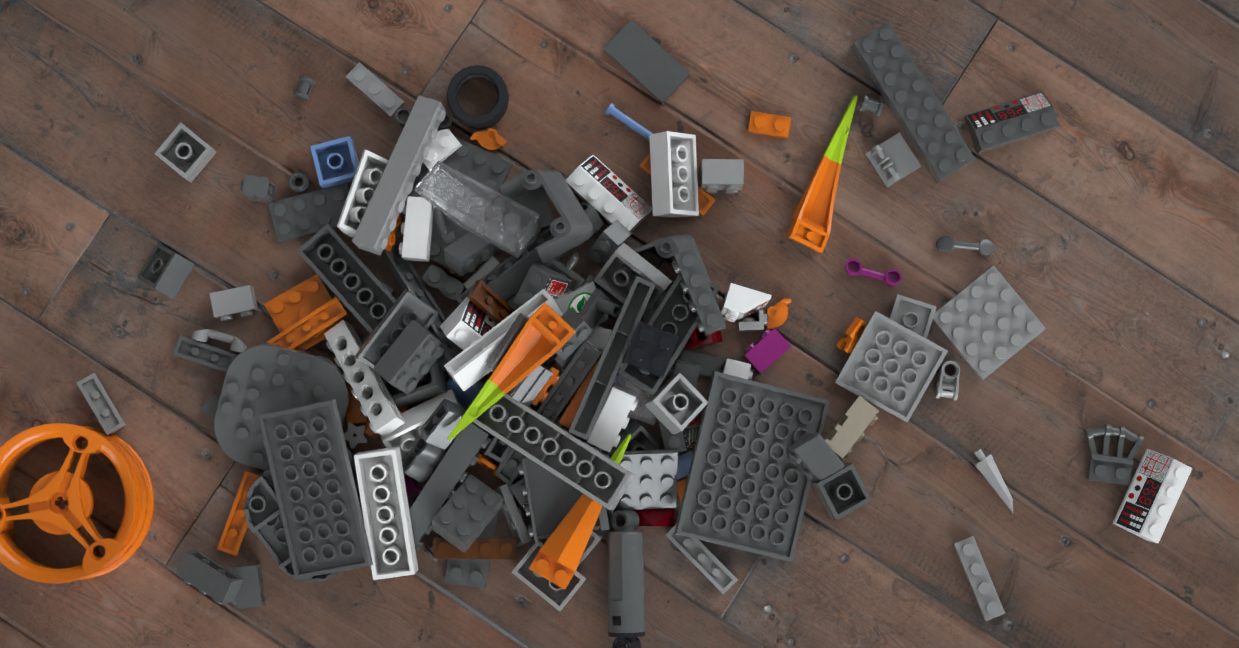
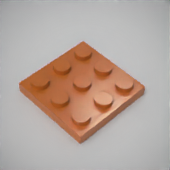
M316 274L266 302L264 305L281 333L330 301L332 297L322 279ZM344 318L337 321L336 323H334L318 335L314 336L313 338H311L295 350L304 353L305 351L325 341L326 337L324 333H326L331 328L336 326L338 323L344 320Z

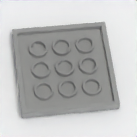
M994 265L936 311L932 320L981 380H984L1046 329Z
M874 311L835 383L908 423L948 350Z

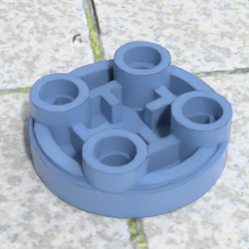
M452 377L446 383L447 391L452 389L458 402L466 406L472 404L485 385L482 381L478 380L466 391H463Z

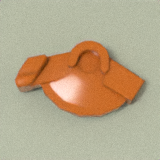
M492 128L487 131L474 132L470 137L471 141L478 140V143L487 150L499 149L507 143Z
M782 298L774 306L767 308L766 328L774 329L781 326L787 320V305L792 301L791 299Z
M478 453L480 456L478 464L487 470L488 468L492 469V475L499 479L494 473L501 463L499 462L496 465L493 463V459L485 454Z

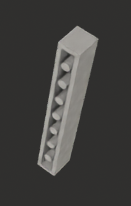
M418 96L353 237L352 242L359 249L381 255L382 251L387 247L389 235L396 227V220L399 213L404 209L405 200L413 189L416 176L420 174L423 160L428 156L429 147L437 136L438 127L445 119L446 109L440 101Z

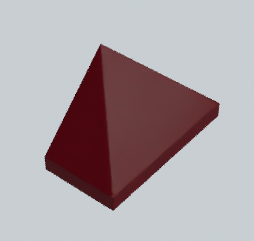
M674 508L633 510L639 516L638 526H674Z

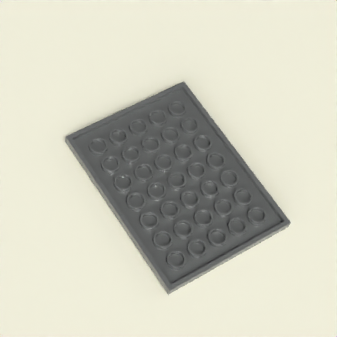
M713 371L706 398L709 403L703 410L674 534L792 562L811 480L804 475V468L791 459V453L788 448L805 432L820 434L822 437L830 401Z

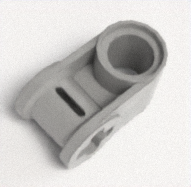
M945 361L939 366L935 398L946 397L952 398L954 401L957 400L960 367L955 361ZM948 364L954 368V373L951 376H948L944 370Z

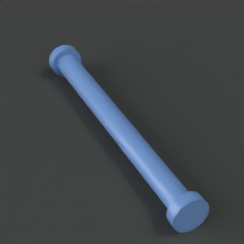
M613 103L609 105L605 112L607 115L611 114L650 141L652 132L616 109Z

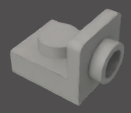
M759 309L758 321L755 322V318H743L742 322L738 323V332L763 331L764 326H767V314H763V309Z

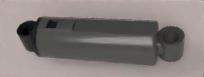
M618 510L611 516V525L616 531H609L607 533L608 636L617 637L613 642L612 648H641V642L638 637L645 636L643 531H634L639 525V516L635 511Z

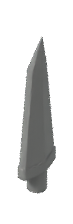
M981 448L976 450L974 454L979 460L975 464L976 468L1013 513V498L993 460V456L991 454L985 456Z

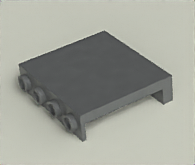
M521 457L522 462L518 463L519 474L524 475L525 483L521 484L523 496L528 497L529 503L525 504L526 517L531 516L532 524L528 525L529 536L534 537L535 542H538L539 539L551 536L583 493L528 457ZM602 506L593 530H609L607 510L604 506Z

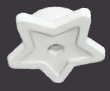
M351 422L348 423V431L344 433V438L349 441L352 449L358 443H367V439L364 436L365 425L357 427Z

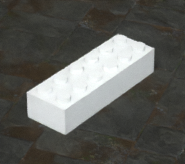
M400 447L358 452L354 455L364 525L373 565H371L373 580L414 575L418 571V563Z

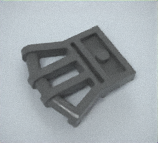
M1105 424V426L1094 429L1090 427L1085 428V437L1090 452L1087 480L1130 485L1133 458L1145 437L1140 434L1136 435L1123 426L1116 428ZM1103 435L1101 454H1097L1094 437ZM1110 435L1117 436L1115 456L1108 455ZM1124 438L1133 442L1126 458L1122 457Z

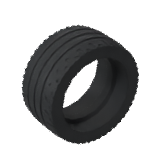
M475 65L468 66L455 74L448 87L447 102L453 116L461 124L474 129H484L495 125L504 116L509 103V94L504 80L496 71L485 66ZM480 78L488 80L495 86L498 100L491 112L477 117L471 116L462 110L459 105L458 95L465 83Z

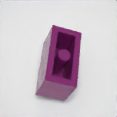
M767 329L759 336L762 340L755 345L753 342L744 350L746 354L743 357L759 375L792 347L776 329L772 331Z

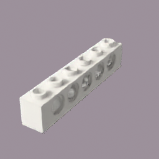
M342 320L324 333L327 339V347L334 352L336 356L334 358L335 362L343 369L344 379L348 384H351L353 396L360 401L362 413L370 420L369 426L374 433L387 436L404 424L405 421L380 375L356 358L355 355L363 346V343L353 325Z

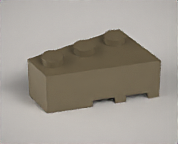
M860 395L855 398L824 437L826 443L839 459H846L853 450L852 446L855 442H859L866 434L864 430L867 426L871 427L878 419L876 414L879 410Z

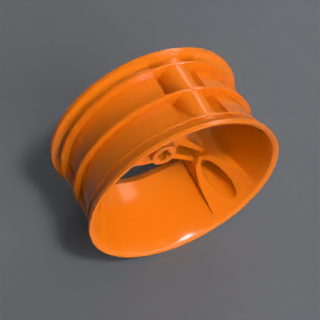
M66 423L35 426L22 431L0 447V562L14 573L42 583H67L91 579L107 574L124 564L134 555L144 541L150 529L154 513L155 498L152 480L139 454L131 445L115 434L107 436L105 431L100 428ZM62 437L70 451L60 471L46 474L34 484L28 498L10 503L6 491L10 477L19 461L36 445ZM87 440V446L83 449L82 445ZM82 453L75 473H71L77 454ZM104 453L115 466L123 484L125 509L120 528L114 538L104 539L90 519L94 499L91 488L84 480L91 454ZM67 500V505L62 506L61 501ZM28 505L30 513L12 516L11 508ZM33 519L34 523L47 533L55 535L70 533L86 549L83 564L71 568L58 569L35 562L23 552L14 540L13 521ZM84 526L96 542L91 544L80 528ZM99 546L104 547V556L99 552Z

